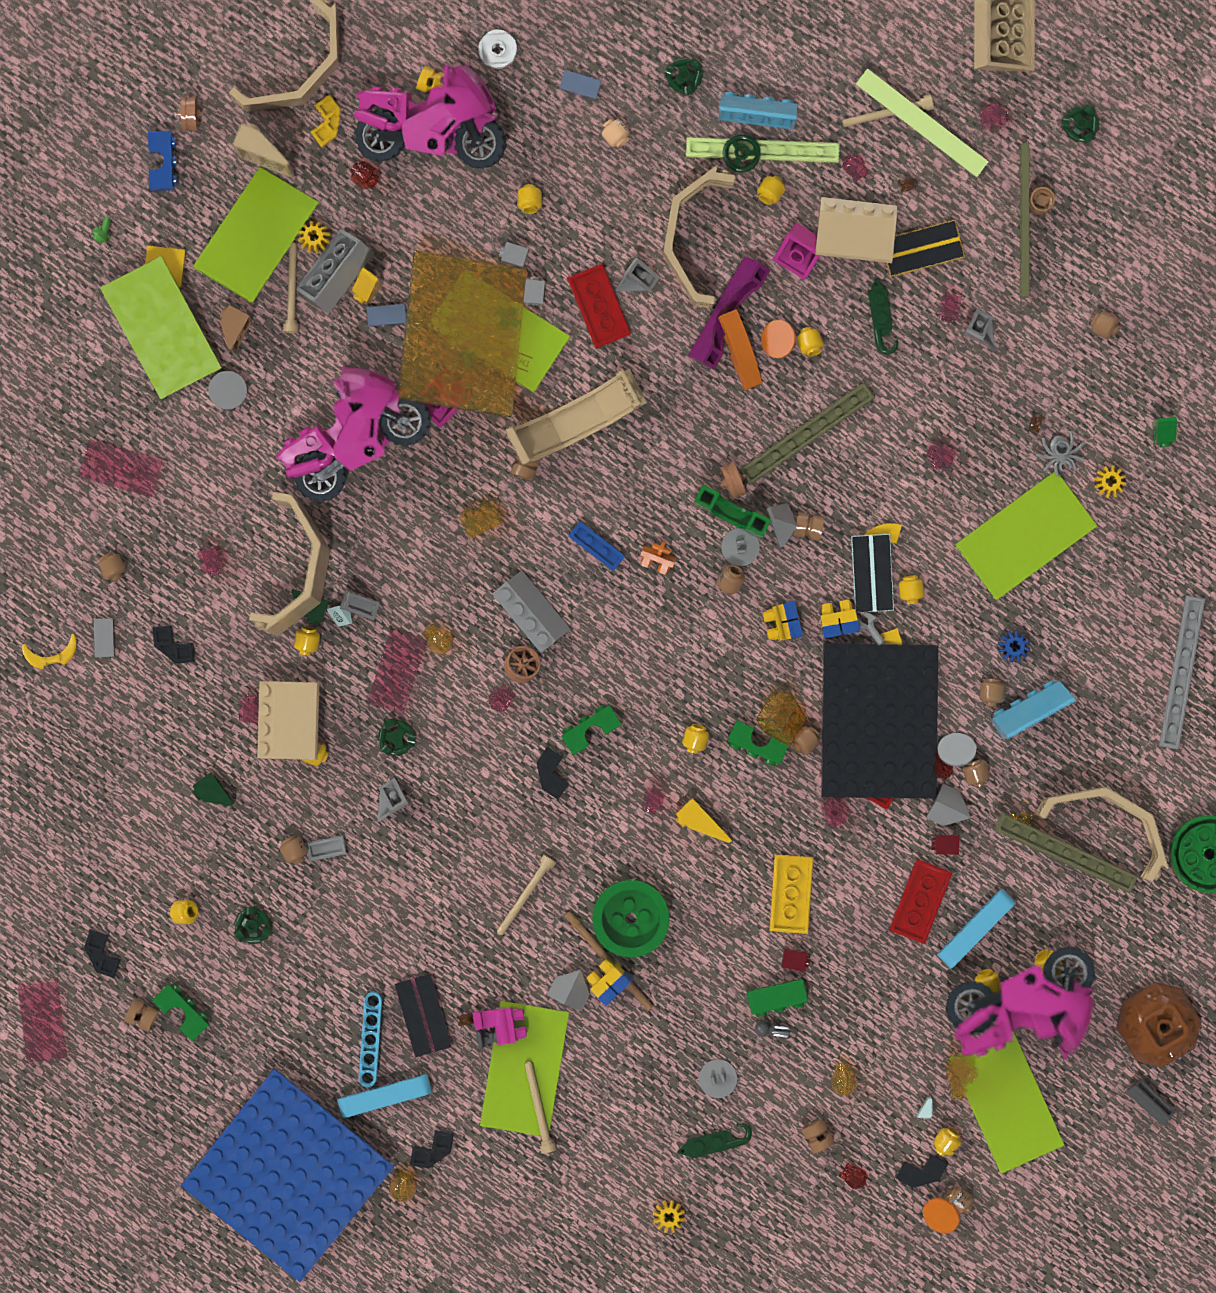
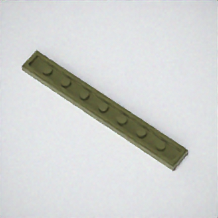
M1022 143L1020 146L1021 298L1029 297V143Z
M862 383L739 469L742 475L745 474V480L749 486L872 401L875 398L867 385Z
M1004 813L1000 814L993 829L1127 893H1131L1138 878L1135 874Z

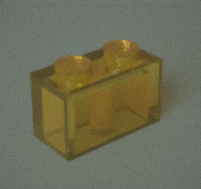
M487 500L480 503V508L472 510V508L461 512L462 516H459V519L468 539L504 524L494 502L490 503Z

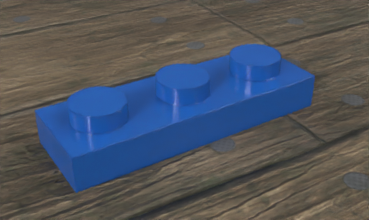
M581 521L568 535L569 538L613 572L625 558L622 553Z

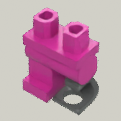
M507 1007L472 1013L475 1030H479L476 1032L479 1049H483L489 1043L496 1042L497 1045L516 1043L519 1039L527 1037L526 1026L518 1028L515 1026L516 1020L524 1019L523 1009ZM495 1027L494 1033H488L484 1030H480L484 1028Z

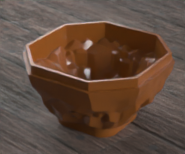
M1155 982L1123 1001L1116 1028L1136 1061L1162 1068L1195 1049L1202 1021L1182 988ZM1161 1023H1165L1166 1028L1164 1030H1160L1159 1028Z

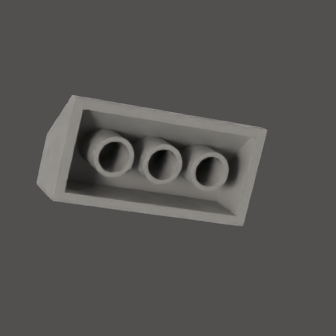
M340 229L326 247V250L323 251L296 287V291L329 314L354 279L358 277L361 269L370 261L374 252L359 239Z
M520 571L492 593L541 654L571 630L523 571Z

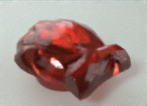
M938 752L935 753L934 772L938 778L945 780L952 775L953 766L944 763L940 759Z
M849 1163L846 1164L844 1170L839 1175L852 1189H861L862 1186L866 1185L868 1178L864 1169L852 1166Z

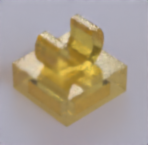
M1021 811L1019 816L1011 813L1010 817L1029 825L1032 814Z

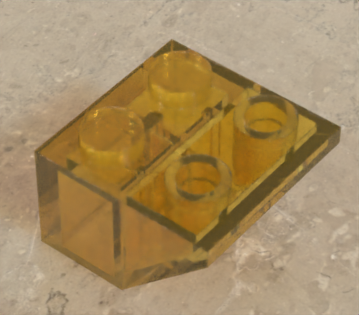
M772 691L756 721L764 733L787 746H791L807 717L791 692Z
M956 1053L944 1069L950 1097L955 1101L958 1098L962 1099L967 1092L966 1086L969 1082L973 1083L978 1075L976 1073L978 1069Z

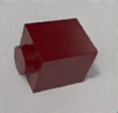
M935 835V839H931V850H934V854L959 855L960 836Z
M784 948L781 968L805 972V968H809L810 957L807 956L808 953L805 951Z

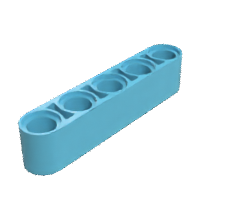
M1001 888L976 913L970 922L939 951L937 956L950 969L953 968L1014 906L1016 901Z
M375 991L368 993L364 1000L359 1082L364 1087L374 1085L378 1074L383 999L381 994ZM372 995L379 999V1003L376 1006L371 1005L368 1001ZM369 1015L377 1017L375 1025H370L367 1022ZM373 1034L376 1037V1042L374 1044L367 1043L366 1035ZM370 1053L374 1055V1062L367 1063L364 1060L365 1054ZM371 1073L373 1081L370 1083L365 1082L363 1074Z
M428 1074L402 1080V1082L399 1081L337 1099L341 1117L346 1118L433 1093Z

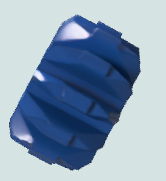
M1015 630L1014 637L1011 631H1008V638L1004 635L1001 636V639L1005 642H998V646L1004 647V649H1000L998 652L1006 653L1002 657L1004 660L1010 656V663H1013L1014 657L1017 662H1021L1020 655L1024 658L1027 657V654L1023 651H1030L1031 649L1030 647H1025V644L1030 643V640L1023 641L1026 636L1024 633L1018 637V630ZM1013 641L1019 646L1018 649H1015V652L1009 647L1010 644H1013Z

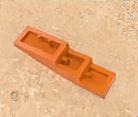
M737 309L719 316L718 319L725 332L724 339L731 352L729 357L744 390L762 384L752 346Z

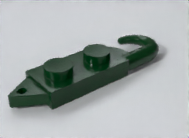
M875 279L870 292H868L877 349L882 354L890 355L897 350L898 340H895L894 346L891 349H887L883 345L882 336L888 335L892 331L893 325L887 289H884L879 281Z
M737 1123L738 1127H743L746 1130V1135L743 1138L734 1140L729 1131L722 1130L687 1139V1142L677 1153L693 1159L743 1146L751 1140L752 1130L746 1123Z

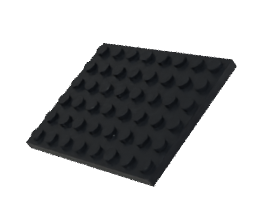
M823 643L821 797L936 799L938 645Z

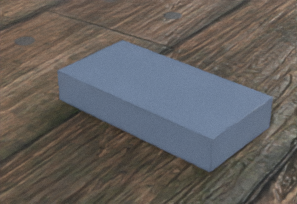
M564 70L559 89L596 100L601 80Z
M405 304L367 307L369 327L407 323Z

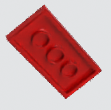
M603 264L567 278L595 349L631 335Z
M916 859L889 931L925 944L953 873Z

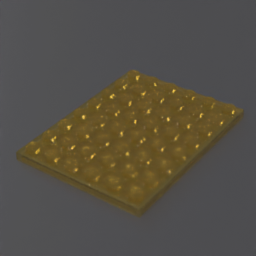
M415 250L413 252L398 399L510 418L513 409L527 270Z

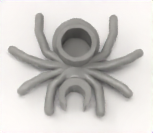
M1069 431L1070 446L1064 437L1056 436L1051 441L1050 450L1046 445L1045 438H1042L1044 448L1052 456L1037 453L1036 457L1053 459L1045 466V472L1054 462L1056 476H1059L1058 470L1063 472L1062 465L1064 463L1067 465L1068 470L1071 469L1072 464L1073 470L1076 472L1075 462L1071 458L1081 460L1082 462L1085 459L1070 454L1081 449L1085 442L1071 450L1074 437L1072 431Z

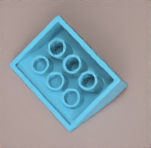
M725 92V95L721 94L718 120L794 130L797 120V104H794L792 100L783 99L782 102L774 101L775 99L771 97L755 99L756 96L754 95L740 97L733 92Z
M1051 680L1043 685V690L1038 692L1035 689L1027 694V699L1023 701L1018 699L1010 704L1011 708L1007 710L1002 708L993 713L995 717L991 718L1001 738L1009 739L1071 704L1076 699L1060 681L1054 682V680Z

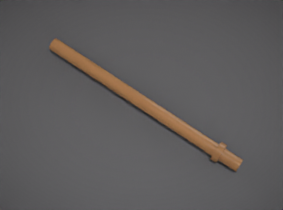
M571 911L564 915L571 923L570 926L572 928L575 927L603 961L608 958L616 964L580 923L581 920L579 918L577 919ZM633 982L627 986L647 1011L653 1007Z

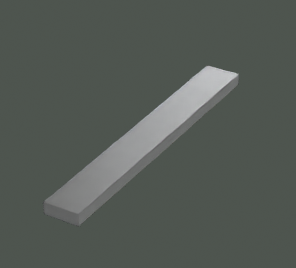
M1185 596L1159 742L1161 747L1179 750L1205 603L1204 598Z

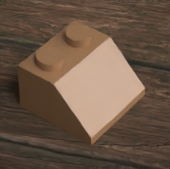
M229 305L228 308L222 310L219 318H221L220 324L227 347L231 352L236 353L253 319L244 312Z

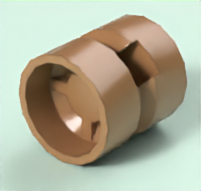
M1047 187L1035 189L1029 197V210L1035 215L1048 213L1055 204V195Z
M517 454L516 459L518 462L513 464L510 474L534 481L537 472L535 467L539 466L541 459L523 466Z
M798 512L796 518L797 527L794 530L793 536L804 538L807 535L811 540L820 541L825 517L817 515L810 517L808 513Z
M134 999L124 1021L133 1026L138 1024L140 1029L149 1032L158 1016L159 1009L150 1005L145 1007L144 1002Z
M823 1118L801 1128L805 1139L810 1140L808 1145L813 1154L823 1151L835 1143L831 1134L826 1132L827 1126Z

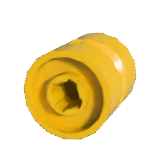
M424 66L416 89L427 93L434 87L443 86L440 83V79L444 77V73L439 72L437 74L435 69ZM431 78L434 79L432 85L429 84Z

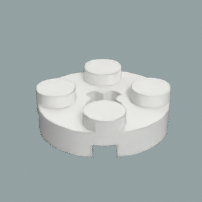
M503 30L489 31L479 43L480 58L486 66L491 68H505L512 64L516 57V42L510 34ZM497 44L500 46V48H503V51H500V54H496V52L492 51V49H494Z

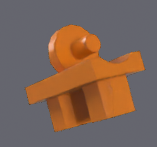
M662 541L661 545L653 543L652 548L644 545L640 555L642 556L640 565L650 568L652 561L660 563L657 571L666 575L670 568H673L676 557L669 555L671 549L664 547L666 542Z

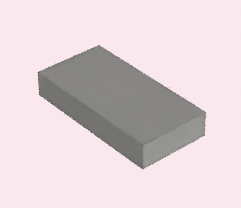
M346 590L340 609L374 620L380 602Z
M113 618L94 619L95 657H115Z
M343 835L305 843L309 862L347 854Z

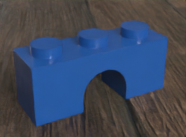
M171 131L148 132V151L150 154H161L164 157V163L159 169L149 170V189L152 192L175 191L174 186H178L177 174H174V167H177V155L173 153V148L177 147V139Z

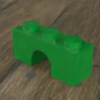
M605 704L595 710L596 714L592 717L586 715L578 720L580 722L578 726L573 727L571 725L563 730L564 734L561 737L573 756L589 746L585 738V732L589 727L598 726L607 735L622 725L610 705L607 707Z
M736 720L727 740L730 743L729 747L738 751L743 748L748 751L747 755L756 759L758 756L765 758V763L774 767L776 764L780 765L789 743L771 736L765 746L758 747L751 740L754 728Z
M169 983L152 1001L165 1014L174 1007L181 1008L185 1012L186 1018L179 1029L191 1041H194L210 1025L208 1022L210 1018L203 1011L199 1013L195 1009L196 1004L189 997L186 999L181 994L183 991L177 984L172 985Z

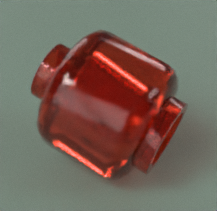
M366 161L355 163L350 170L351 181L364 190L372 189L379 181L377 168Z

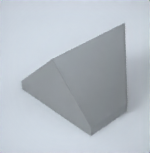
M635 257L615 292L647 291L650 293L660 276Z
M976 309L963 335L996 352L992 325L994 317Z
M788 503L766 508L769 518L772 520L771 524L780 548L784 547L797 527Z
M395 778L378 787L380 790L378 822L410 804Z
M944 783L926 818L942 826L971 818L961 792Z
M581 970L556 977L547 995L566 1006L582 1011L590 993Z

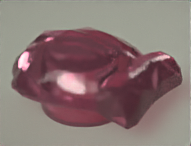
M849 154L843 160V169L852 177L854 182L868 175V172L865 170L864 160L860 155Z
M503 684L500 689L492 692L489 696L491 709L498 712L505 711L516 694Z

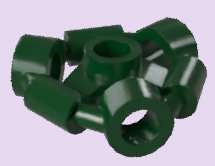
M686 57L675 59L672 64L667 65L664 77H666L669 82L668 85L675 92L678 91L683 96L695 93L698 86H701L703 78L701 72L702 65L695 58L686 59ZM688 63L696 73L693 74L687 69ZM674 67H676L679 72L677 78L672 79ZM685 82L693 83V85L681 88V85Z
M1087 104L1082 107L1076 106L1068 110V114L1065 117H1062L1061 129L1066 132L1068 138L1075 142H1084V144L1096 138V133L1099 131V118H1097L1096 109ZM1081 112H1083L1089 117H1092V119H1085L1083 116H1081ZM1070 118L1074 119L1075 124L1072 130H1069ZM1091 129L1092 132L1081 137L1083 130Z
M396 717L384 721L378 733L379 749L388 756L397 755L398 757L408 753V750L415 746L416 734L412 731V726L404 720L396 719ZM398 724V729L396 731H387V728ZM409 733L407 745H404L403 736ZM389 740L395 745V749L392 750L384 742Z
M257 906L244 907V910L238 913L235 919V930L233 933L240 942H247L248 945L259 944L262 940H268L273 929L269 922L271 919L264 910L261 911ZM257 913V918L247 919L245 916ZM260 925H266L261 936H259L257 932ZM243 926L247 929L249 933L247 938L240 927Z

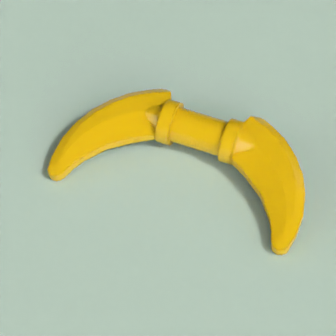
M72 634L67 647L60 654L50 657H41L32 653L25 644L22 645V650L26 660L32 666L44 669L49 664H67L75 654L77 642L75 635Z

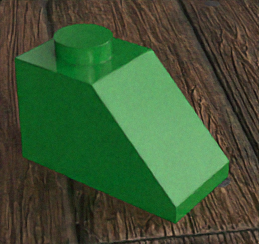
M1177 417L1159 418L1152 422L1154 445L1159 444L1160 448L1171 447V443L1176 442Z

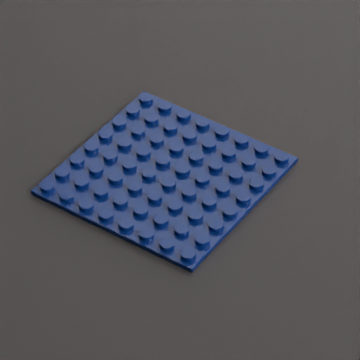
M274 1068L181 1186L292 1277L301 1282L395 1165Z

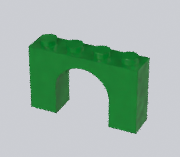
M702 485L693 503L694 506L760 540L772 521L756 511L750 512L721 497L719 492L705 485Z

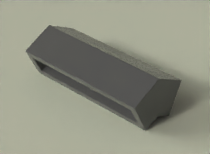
M1142 1078L1135 1081L1127 1090L1162 1125L1176 1112Z

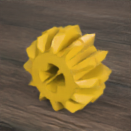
M310 221V227L304 224L305 231H299V234L303 237L298 238V241L303 243L302 249L308 248V253H312L314 249L316 254H319L320 247L325 251L326 247L324 244H330V241L326 238L331 236L330 232H326L327 226L321 227V222L319 221L316 223V226L313 221ZM317 234L319 238L312 241L311 235Z
M1112 465L1110 471L1107 466H1104L1103 472L1097 471L1101 478H1094L1095 482H1099L1094 488H1102L1098 493L1099 495L1106 491L1105 497L1109 498L1111 493L1113 497H1117V491L1123 493L1124 490L1120 486H1126L1127 483L1121 482L1122 479L1126 478V475L1119 476L1122 471L1120 468L1114 472L1115 466ZM1112 477V481L1114 480L1115 484L1108 486L1109 483H1106V480Z
M664 1200L663 1208L659 1204L656 1205L660 1212L653 1211V1215L658 1217L653 1219V1222H660L657 1226L659 1230L665 1226L664 1233L668 1232V1227H671V1231L674 1233L675 1225L680 1229L682 1228L678 1221L685 1222V1218L680 1216L685 1211H677L681 1204L678 1203L673 1207L674 1200L670 1201V1206H667V1202ZM672 1212V1213H673L672 1217H673L674 1219H673V1220L668 1219V1220L666 1221V1220H665L666 1216H665L664 1214H665V1213L670 1214V1213Z

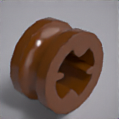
M911 178L899 182L898 186L902 188L900 192L904 193L916 189L917 185H914L915 179Z
M1032 415L1029 431L1035 430L1036 433H1039L1042 416L1036 417V415Z
M473 1014L456 1016L459 1019L458 1026L473 1024Z

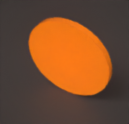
M774 320L764 328L761 335V345L765 353L770 357L783 358L790 354L795 346L796 334L788 322Z
M933 1198L924 1205V1220L934 1231L950 1233L959 1225V1212L950 1201L943 1198Z

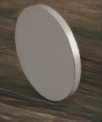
M223 371L215 375L210 381L208 388L209 397L219 408L234 409L245 400L247 386L239 374L232 371Z
M736 528L725 535L721 549L724 558L729 563L736 566H746L757 558L760 544L758 538Z
M951 733L940 740L938 755L944 763L950 766H965L974 759L976 745L965 734Z
M720 1059L712 1060L702 1067L699 1074V1084L707 1095L713 1098H723L735 1089L737 1073L734 1067L727 1061Z

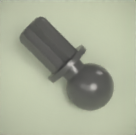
M760 1021L755 1025V1032L761 1037L771 1034V1038L773 1036L785 1038L790 1036L791 1029L789 1026L775 1025L774 1022L772 1026H769L765 1021Z

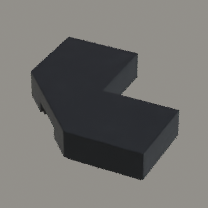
M172 626L152 627L154 647L175 664L195 662L193 643L174 644Z
M547 747L537 761L542 790L559 800L568 783L554 775L553 772L563 757Z
M90 929L84 949L95 971L115 978L121 959L103 954L109 935Z
M435 1130L432 1149L413 1146L410 1166L429 1169L451 1153L454 1133Z
M931 1154L923 1169L919 1170L904 1161L895 1178L911 1188L930 1184L940 1180L948 1163Z

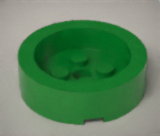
M1211 815L1196 816L1182 823L1174 832L1168 848L1169 864L1176 878L1185 886L1205 893L1216 892V816ZM1207 849L1214 851V857L1210 860L1204 857Z
M639 880L616 882L607 887L595 903L592 915L594 932L600 943L607 950L618 956L633 958L646 955L655 950L667 934L669 928L667 904L658 890L648 883ZM628 913L636 915V921L632 924L627 923L625 920V916Z

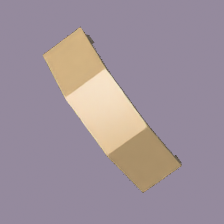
M311 0L314 9L330 23V54L297 91L247 98L233 87L229 92L231 98L246 112L304 105L340 65L339 20L336 3L330 7L331 4L327 0Z
M717 165L673 197L663 252L664 259L693 306L710 309L713 308L714 296L702 295L694 290L675 257L672 246L678 211L682 204L708 185L733 189L735 175H731L732 172L720 170V173L716 172Z
M629 368L626 371L622 370L616 373L614 378L564 406L517 427H510L505 431L523 466L563 450L606 428L643 406L647 401Z
M273 492V501L281 507L294 510L312 543L303 593L277 615L270 616L250 613L249 620L255 623L256 627H259L260 630L268 631L277 637L321 603L331 550L303 503L291 494Z
M1100 787L1043 798L1034 815L1046 819L1051 808L1056 803L1098 796L1104 797L1143 822L1152 857L1140 877L1146 881L1153 882L1154 879L1157 880L1161 875V867L1169 869L1154 816L1110 789Z

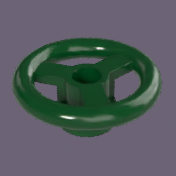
M748 135L733 136L724 145L723 160L735 172H748L755 168L760 160V147ZM744 140L749 142L754 147V150H750L747 145L739 144L737 141ZM731 145L735 148L734 154L736 159L734 163L730 161L728 156ZM740 150L745 151V155L740 156L738 152ZM748 156H755L751 164L739 167L741 160L747 159Z

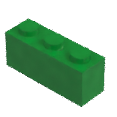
M802 978L746 991L751 1014H755L756 1017L765 1016L767 1011L774 1010L775 1013L786 1011L785 1007L793 1006L794 1009L804 1007V1003L808 1002Z

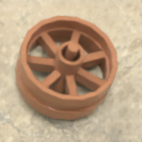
M191 96L190 98L181 97L180 112H176V116H180L183 132L189 130L198 131L200 116H203V112H200L198 109L196 96Z
M734 462L728 466L720 467L723 476V483L720 486H725V489H728L732 499L745 495L746 492L742 483L744 482L743 479L746 478L745 474L741 475L738 473Z
M518 646L512 649L506 657L504 670L511 680L518 683H526L531 681L538 673L541 665L540 658L532 648ZM515 653H522L521 659ZM528 654L531 658L528 659L525 655ZM512 656L517 663H509L510 657ZM534 661V663H535V668L532 667V666H530V665H528V664H529L530 662ZM511 667L516 668L515 673L512 671ZM526 669L534 673L528 677ZM518 672H523L524 677L517 675Z

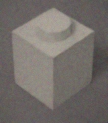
M506 242V245L500 249L499 257H502V263L524 269L529 248Z
M530 277V280L526 279L524 304L543 306L545 281H541L542 278Z

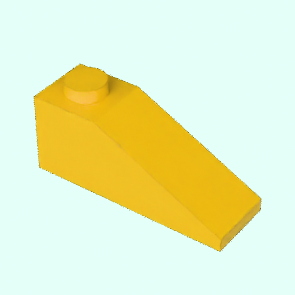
M364 267L358 275L352 292L355 294L353 298L359 303L363 304L365 302L369 304L382 285L379 279Z
M693 798L676 813L678 817L675 820L683 828L687 826L692 830L728 843L732 841Z

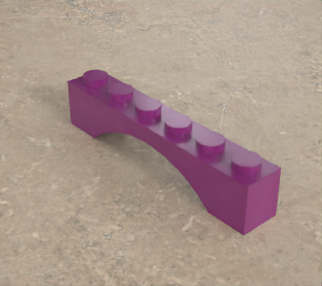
M744 256L690 351L689 357L713 370L716 368L724 353L725 336L718 317L738 309L749 295L763 285L771 271L761 262Z

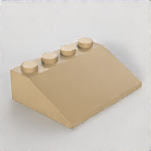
M975 0L974 69L988 71H1035V0Z
M250 123L246 125L241 124L233 143V147L239 157L294 178L295 174L289 162L257 129L258 127Z
M821 197L815 255L892 263L897 206Z
M259 681L257 758L317 760L319 683Z

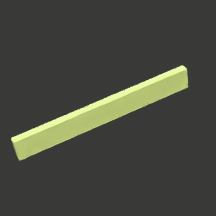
M866 69L857 81L856 85L975 177L987 165L988 161L869 69Z
M687 137L686 157L723 159V148L729 139ZM744 140L737 141L739 144L747 145L750 150H754V147L749 142ZM755 140L760 147V160L839 163V143ZM733 145L730 146L728 151L729 159H736ZM740 150L738 154L744 156L745 151ZM748 156L746 160H754L755 156Z

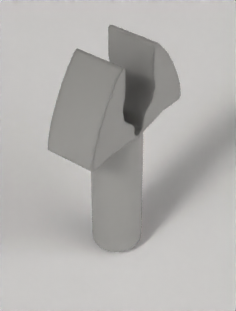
M863 612L868 618V625L864 624L857 617L860 631L868 630L877 644L882 645L884 639L874 627V622L878 619L869 613Z

